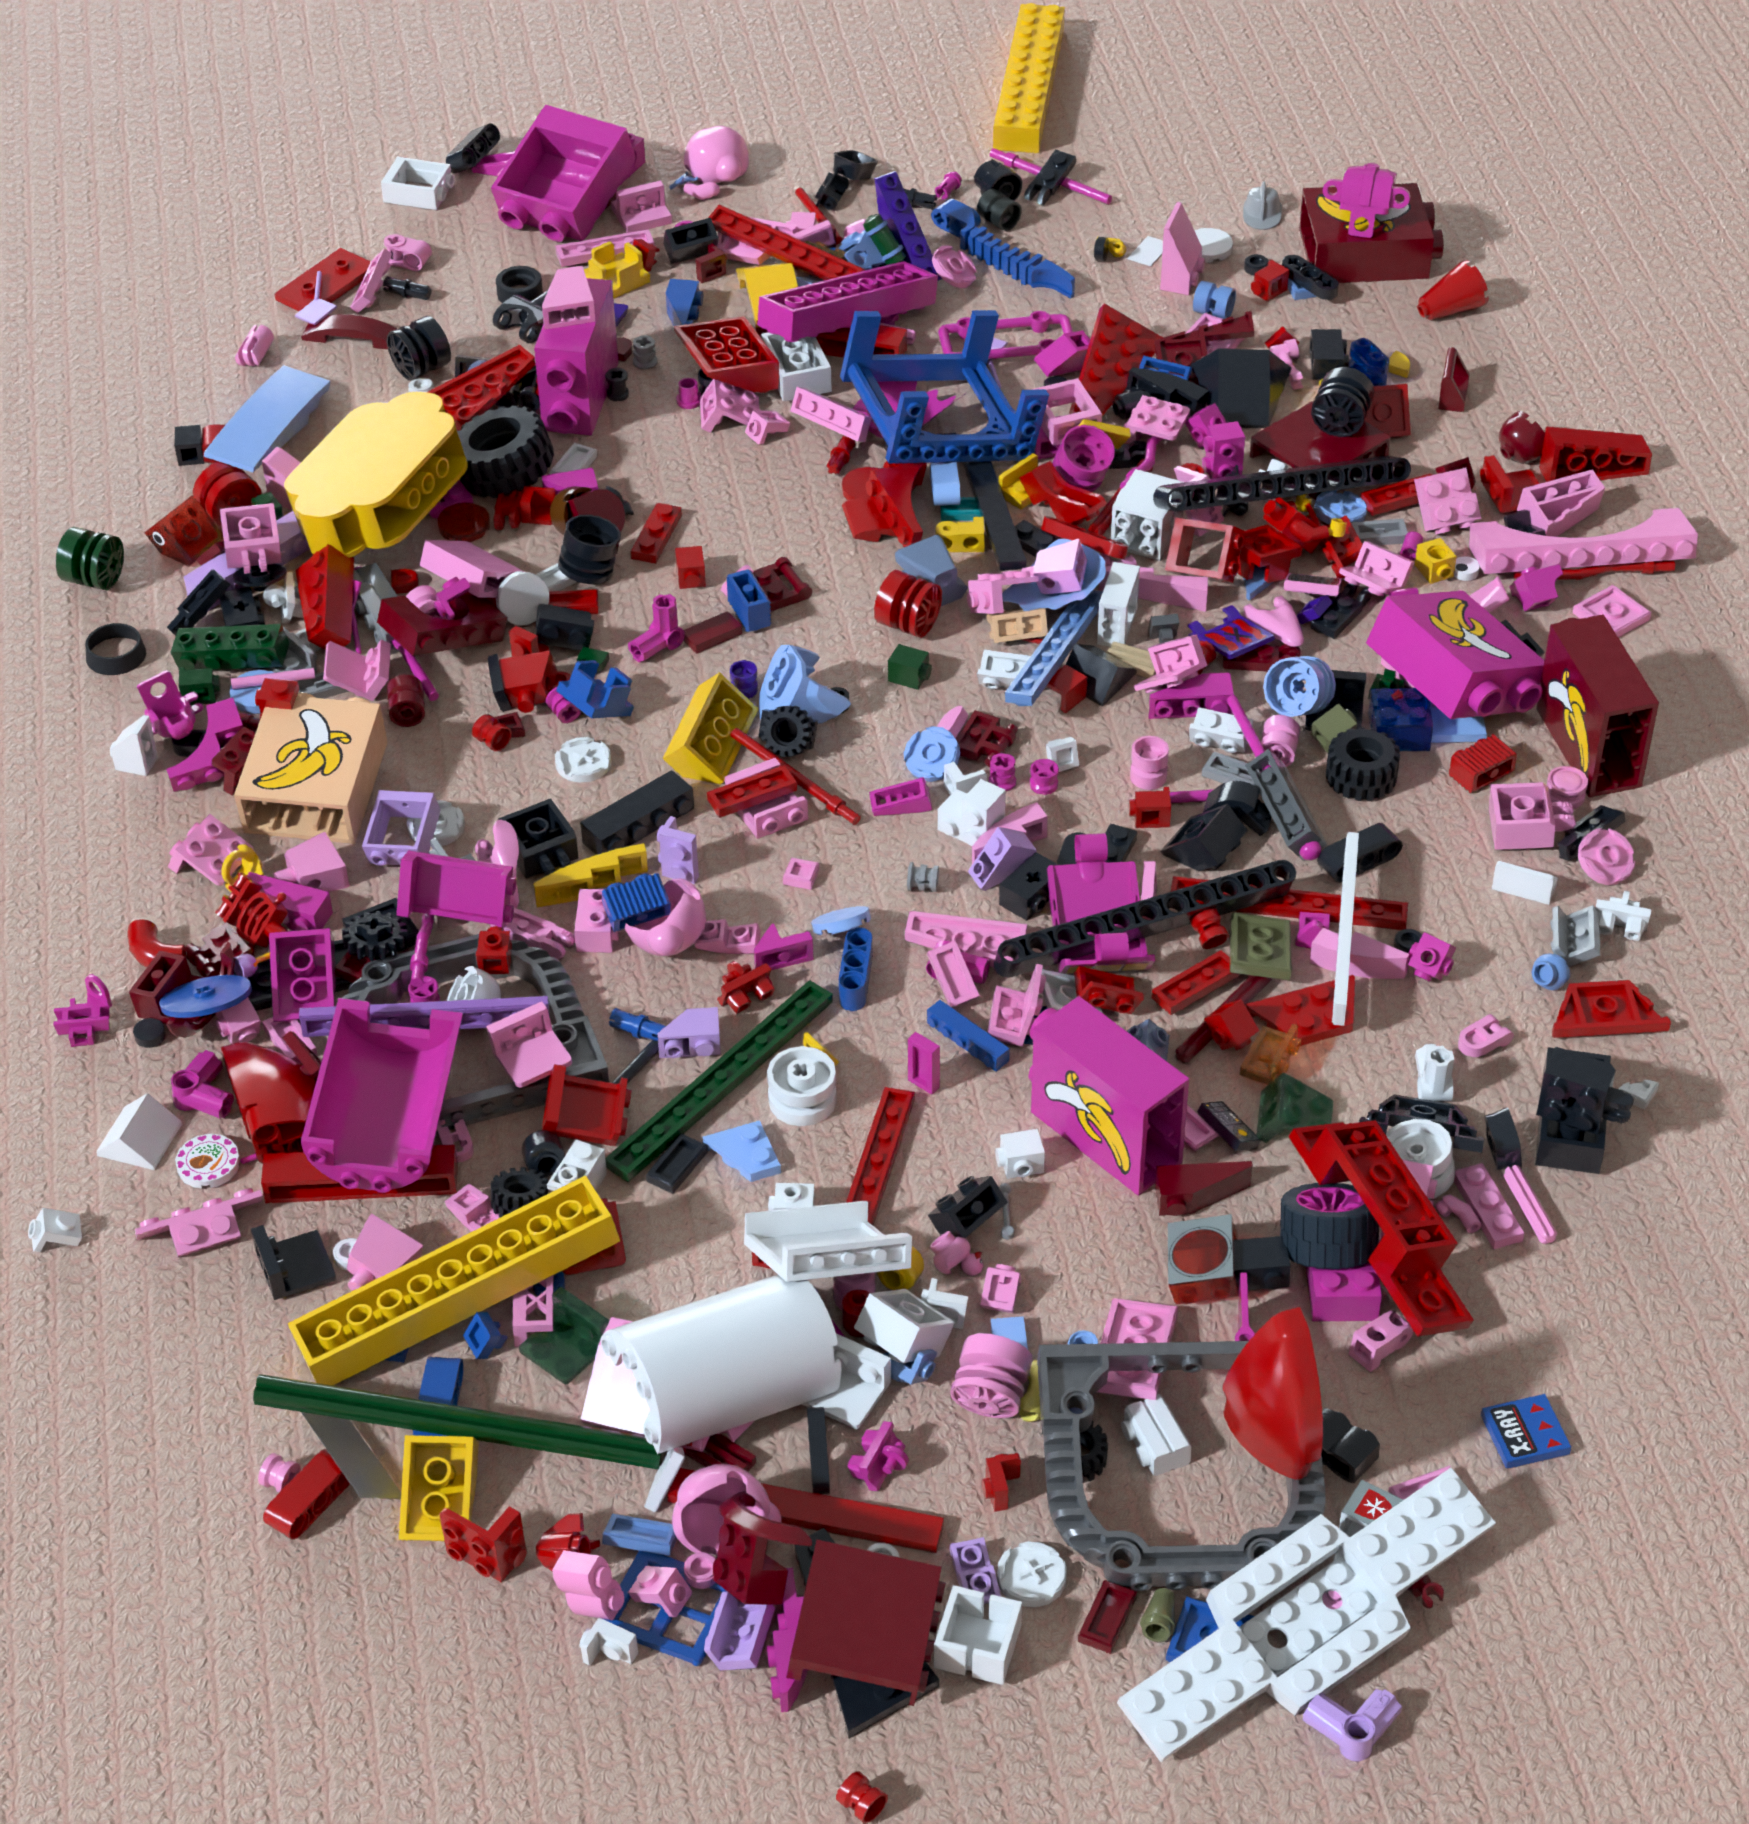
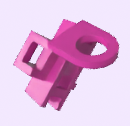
M89 974L85 978L87 1003L76 1004L75 998L70 999V1007L54 1008L57 1021H53V1025L58 1035L69 1034L71 1047L94 1045L95 1031L109 1030V1008L112 1007L110 994L102 980L93 974ZM93 982L100 988L101 992L95 988ZM89 1016L88 1018L77 1019V1017ZM87 1033V1038L76 1039L77 1034Z

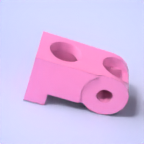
M1390 1310L1354 1332L1349 1355L1369 1372H1372L1379 1367L1383 1358L1406 1345L1414 1331L1408 1322L1402 1319L1396 1312Z

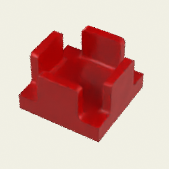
M1269 524L1245 530L1243 533L1244 545L1240 550L1238 558V574L1246 580L1252 579L1254 566L1257 565L1258 567L1266 566L1264 581L1267 583L1286 579L1291 559L1301 556L1302 546Z

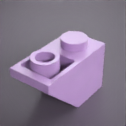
M997 827L968 872L979 888L986 891L1005 880L1037 850L1024 832Z
M718 1007L687 1009L657 1033L659 1059L721 1055Z

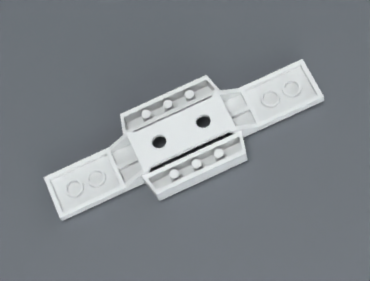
M1451 1467L1351 1537L1320 1514L1210 1590L1206 1601L1219 1629L1121 1696L1117 1704L1160 1762H1163L1244 1703L1265 1692L1295 1716L1308 1707L1311 1700L1317 1694L1320 1695L1322 1693L1325 1695L1402 1640L1411 1627L1397 1597L1415 1582L1492 1529L1496 1522ZM1334 1555L1333 1562L1240 1627L1237 1626L1236 1622ZM1328 1591L1337 1592L1341 1596L1342 1606L1338 1609L1327 1608L1322 1600L1323 1594ZM1272 1630L1282 1631L1287 1637L1286 1646L1282 1648L1271 1646L1267 1640V1634Z

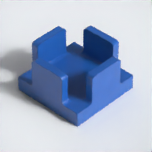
M595 660L577 661L570 680L559 681L556 691L590 718L631 716L634 706L627 701L631 691L632 679L616 667L610 668L606 682L603 683L600 679H594L599 666L598 662Z

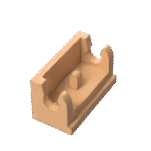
M1022 608L1005 610L1004 613L987 614V621L991 626L989 635L994 640V643L1043 637L1048 633L1045 608L1024 611Z

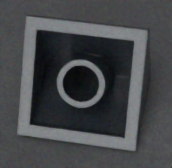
M1075 643L1066 662V665L1087 676L1086 697L1101 706H1104L1137 673L1136 668L1094 645Z

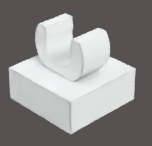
M1073 737L1059 738L1046 744L1047 758L1058 765L1059 772L1079 766L1077 743Z

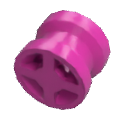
M1039 759L1031 764L1030 787L1035 793L1047 795L1057 790L1059 767L1054 761Z
M424 976L421 987H414L411 985V982L408 985V992L411 997L410 1003L440 1001V995L438 994L439 986L434 978Z

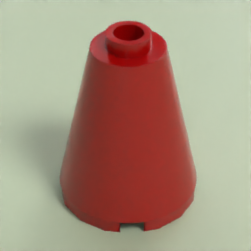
M1468 260L1458 263L1419 298V304L1417 305L1419 314L1423 318L1426 317L1428 320L1486 305L1489 301V296L1485 298L1484 292L1488 289L1478 268L1475 265L1472 267L1467 265L1470 262Z

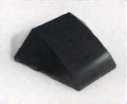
M1218 348L1191 364L1192 372L1196 374L1199 381L1198 385L1209 390L1207 406L1215 403L1227 423L1238 421L1241 428L1265 429L1270 425L1292 367L1270 350Z

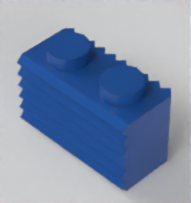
M747 569L729 574L727 576L728 602L732 605L734 612L740 618L746 631L751 632L770 626L772 624L770 617L771 602L752 571Z
M658 873L654 875L642 874L625 884L620 882L613 883L602 891V904L613 932L625 929L626 923L629 926H635L670 915L671 903Z

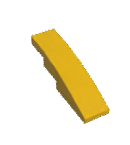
M645 844L614 849L585 858L534 882L536 907L578 901L579 889L605 888L613 883H621V876L648 872Z

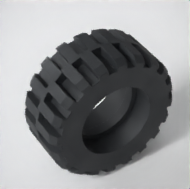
M503 406L498 407L497 410L485 411V414L473 417L472 421L466 422L462 425L461 430L457 431L468 462V468L460 478V481L467 491L480 497L486 498L490 496L491 498H498V495L501 493L509 496L514 490L521 491L525 486L538 482V478L547 473V468H550L553 461L554 449L544 423L536 412L526 407L511 406L507 408Z

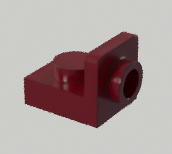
M713 243L709 244L708 254L695 259L697 280L702 284L726 274L727 256L725 252Z

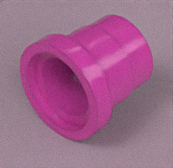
M694 378L681 379L678 383L677 405L683 409L697 408L700 406L701 397L697 381Z

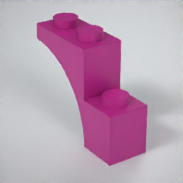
M233 697L206 705L208 725L201 744L187 759L166 769L174 792L189 790L195 785L208 781L215 782L224 777L225 772L212 766L211 762L213 757L221 750L220 747L225 746L243 727Z

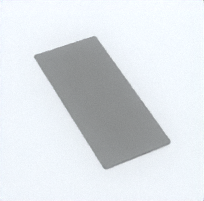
M301 1412L359 1497L401 1499L400 1490L350 1420Z

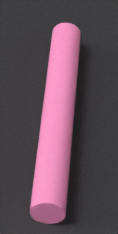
M314 668L231 678L232 689L262 686L265 678L300 681L315 679L316 677Z

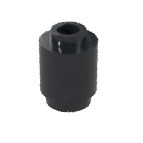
M1135 389L1117 394L1112 402L1115 415L1121 419L1130 418L1133 408H1136L1142 395L1151 397L1146 389Z

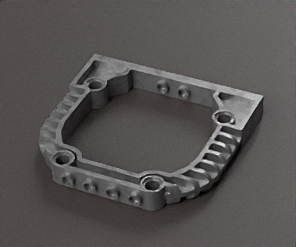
M479 934L427 947L426 956L429 962L428 970L424 973V976L432 977L437 983L454 980L458 975L464 977L469 972L465 970L466 967L474 966L478 968L476 951L478 949ZM511 940L512 953L509 974L490 975L494 979L518 976L532 984L541 996H548L552 1030L572 1058V1064L566 1067L565 1075L609 1082L608 1066L588 1016L584 1015L570 977L561 962L555 957H551L542 948H528L524 941ZM415 950L397 954L396 956H389L385 960L377 959L368 962L362 969V977L349 987L348 994L342 998L368 1001L370 1005L397 1003L403 993L408 991V985L412 977L410 961L412 955L415 954ZM487 959V961H501V959ZM550 1075L522 1088L516 1087L512 1082L444 1100L439 1121L445 1119V1124L441 1125V1127H448L449 1130L455 1129L454 1124L458 1123L461 1119H464L467 1126L545 1105Z
M1248 1341L1039 1345L1037 1365L1041 1428L1044 1440L1047 1501L1050 1515L1066 1544L1081 1554L1089 1563L1104 1568L1103 1572L1107 1581L1123 1587H1131V1589L1136 1591L1165 1586L1170 1590H1181L1187 1586H1201L1204 1589H1213L1320 1514L1323 1515L1326 1495L1322 1456L1318 1461L1312 1463L1310 1473L1306 1477L1297 1480L1286 1477L1288 1493L1287 1512L1277 1527L1250 1530L1242 1536L1237 1545L1148 1546L1142 1537L1133 1532L1122 1530L1107 1531L1089 1510L1083 1489L1080 1433L1086 1431L1091 1425L1095 1403L1093 1396L1107 1384L1108 1372L1148 1370L1151 1373H1163L1167 1370H1183L1184 1372L1194 1373L1201 1369H1230ZM1074 1407L1083 1410V1413L1075 1414L1069 1409ZM1116 1560H1125L1130 1566L1120 1568L1114 1562Z

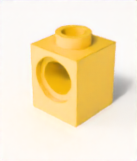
M1441 538L1417 544L1415 566L1426 580L1432 584L1454 577L1457 556Z

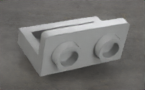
M1594 905L1566 915L1559 906L1552 908L1553 920L1550 921V925L1553 931V941H1551V949L1554 954L1563 957L1568 967L1601 955L1599 912Z

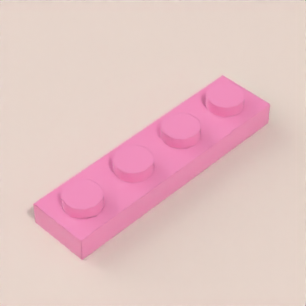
M649 229L556 245L555 247L560 265L564 267L587 263L588 260L592 259L591 250L609 241L614 244L615 255L621 252L625 254L624 244L629 242L633 245L634 239H642L648 244L653 245L655 243Z
M803 387L796 388L790 410L858 442L866 441L872 419L870 416Z

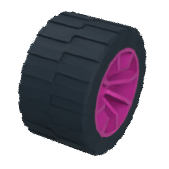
M1319 1183L1304 1184L1290 1189L1281 1198L1280 1236H1283V1242L1287 1247L1289 1259L1292 1262L1306 1267L1332 1270L1354 1268L1369 1262V1257L1379 1244V1225L1353 1185L1344 1183L1319 1185Z

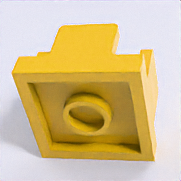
M611 241L591 250L592 259L588 260L589 267L584 269L586 278L612 280L613 299L651 282L650 274L643 268L641 251L629 242L624 244L625 254L621 252L615 255L614 244Z

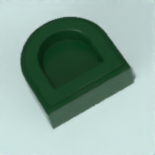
M583 647L577 657V661L595 660L599 663L597 674L608 663L609 652Z

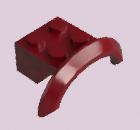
M227 942L220 952V975L234 974L235 958L231 944ZM159 951L129 990L138 1018L158 1019L167 1025L173 1035L186 1038L193 1036L207 1025L216 1013L191 1018L170 1017L161 1012L159 1002L170 990L187 982L205 977L191 974L185 956Z
M746 1491L738 1492L723 1501L719 1507V1511L724 1517V1522L719 1530L720 1544L717 1559L713 1563V1581L744 1604L782 1605L788 1570L765 1554L768 1539L804 1546H812V1540L799 1526L776 1522L748 1510L746 1507L755 1506L756 1500Z

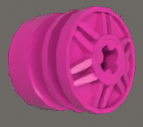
M1089 425L1076 426L1066 432L1052 463L1059 475L1067 483L1094 492L1102 484L1114 459L1115 447L1111 438L1103 430Z

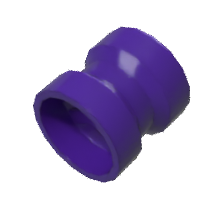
M747 660L733 663L730 667L731 683L748 699L754 697L758 692V682L756 680L757 666Z

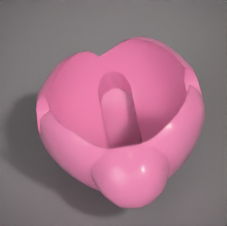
M713 126L696 132L689 140L684 154V166L691 171L693 178L698 177L697 181L701 183L734 181L746 173L749 165V153L744 138L737 131L727 126Z
M671 879L664 885L671 903L670 915L635 926L625 924V930L631 941L645 952L656 956L679 954L692 946L702 934L706 923L704 902L696 886L685 879Z
M715 1464L693 1472L680 1485L672 1515V1526L675 1536L690 1551L694 1553L705 1552L717 1556L720 1544L719 1530L724 1522V1517L721 1515L719 1507L723 1501L738 1492L746 1491L756 1500L755 1506L746 1507L748 1510L780 1523L781 1514L779 1509L770 1502L766 1490L753 1475L738 1466Z

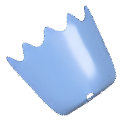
M1058 539L1054 541L1052 544H1050L1047 548L1057 546L1066 542H1070L1072 540ZM1081 544L1087 558L1081 591L1042 594L1036 582L1028 584L1019 583L1011 585L1002 592L1003 601L1016 603L1024 611H1030L1038 608L1054 610L1070 602L1083 600L1104 579L1106 574L1105 560L1098 552Z

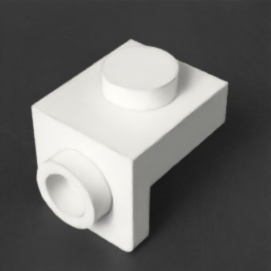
M42 1208L36 1220L33 1219L29 1225L28 1237L32 1239L33 1251L41 1252L46 1241L78 1246L82 1239L80 1214Z

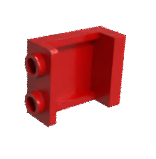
M554 1064L548 1082L542 1130L551 1131L558 1137L616 1146L619 1136H625L628 1118L623 1117L624 1108H629L632 1090L627 1089L628 1078L621 1077L619 1084L575 1077L565 1075L566 1066Z

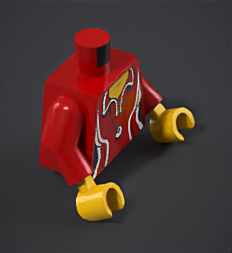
M1306 494L1297 495L1295 502H1285L1280 497L1275 500H1269L1263 509L1265 513L1263 519L1301 545L1309 553H1312L1322 539L1328 538L1329 535L1343 537L1345 534L1347 523L1343 522L1342 519H1331L1330 528H1327L1326 525L1318 526L1301 513L1307 512L1305 505L1308 503L1311 505L1313 499L1312 497L1306 498Z

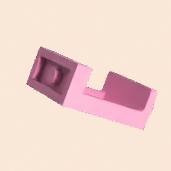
M776 758L767 760L725 776V785L780 767L781 764ZM792 792L743 809L737 813L754 836L759 839L808 820V802L804 796L797 798Z

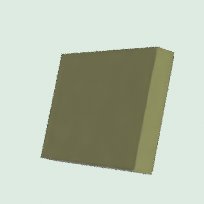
M1232 913L1230 919V972L1290 980L1292 972L1291 921Z

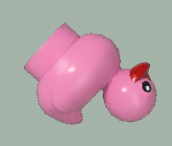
M950 1231L939 1236L930 1245V1249L934 1252V1265L943 1274H951V1269L960 1262L963 1272L970 1276L979 1274L983 1269L982 1252L970 1253L969 1241L963 1237H954Z

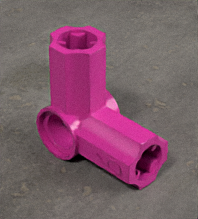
M659 594L653 598L654 620L650 624L649 630L628 643L629 651L639 663L666 647L669 650L678 648L684 640L685 632L678 626L676 598L671 594Z
M205 1050L203 1053L199 1052L185 1070H180L173 1074L171 1085L175 1108L182 1111L197 1109L219 1119H225L229 1114L234 1102L233 1094L209 1085L223 1068L222 1061L216 1057L215 1053Z

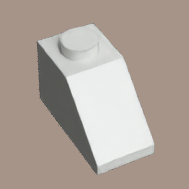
M143 715L124 729L118 739L112 743L110 756L113 758L115 770L147 776L158 759L149 716Z

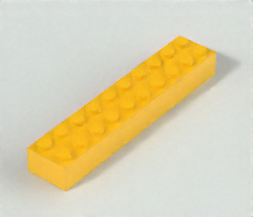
M1034 3L1020 5L993 125V148L1001 151L1039 153L1064 33L1065 7L1036 5Z
M585 1175L287 1324L316 1383L333 1386L475 1315L476 1312H481L620 1242L611 1214Z

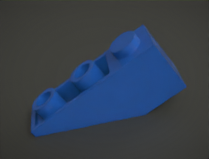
M670 279L666 290V308L673 326L692 324L694 320H698L699 306L703 305L704 297L703 291L699 290V281Z

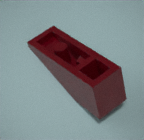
M1252 1161L1156 1166L1155 1191L1159 1216L1192 1214L1250 1187L1253 1168Z

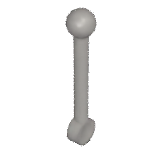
M1003 1183L999 1186V1189L1008 1203L1003 1206L1004 1227L1001 1230V1235L1004 1239L1009 1240L1014 1237V1228L1010 1225L1008 1198L1011 1187L1009 1184Z

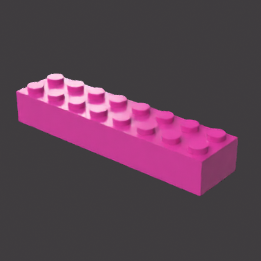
M902 261L759 296L757 325L767 329L768 333L784 337V340L788 342H797L800 338L816 337L820 333L835 332L836 329L843 327L851 328L854 311H879L882 319L889 318L893 314H906L909 310L924 309L925 306L935 304L938 275Z

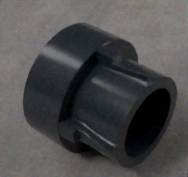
M993 159L983 163L973 176L976 186L980 188L981 195L989 189H996L1016 201L1022 190L1021 177L1009 166L998 163Z

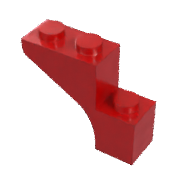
M1051 461L1019 477L1033 505L1043 501L1045 505H1050L1057 519L1076 526L1100 515L1099 509L1107 505L1103 496L1067 483L1059 475Z

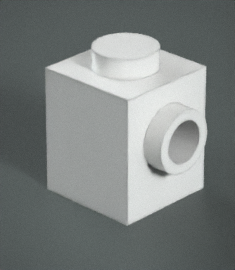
M1038 1129L1000 1135V1148L995 1149L998 1167H1004L1007 1179L1044 1173L1045 1151Z
M776 1183L775 1196H769L768 1211L815 1206L814 1184Z

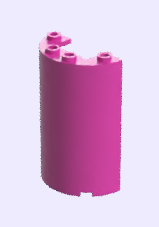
M338 998L301 1138L302 1149L307 1160L321 1173L348 1189L359 1188L386 1193L418 1180L429 1166L463 1013L432 1009L430 1030L370 1023V1002Z

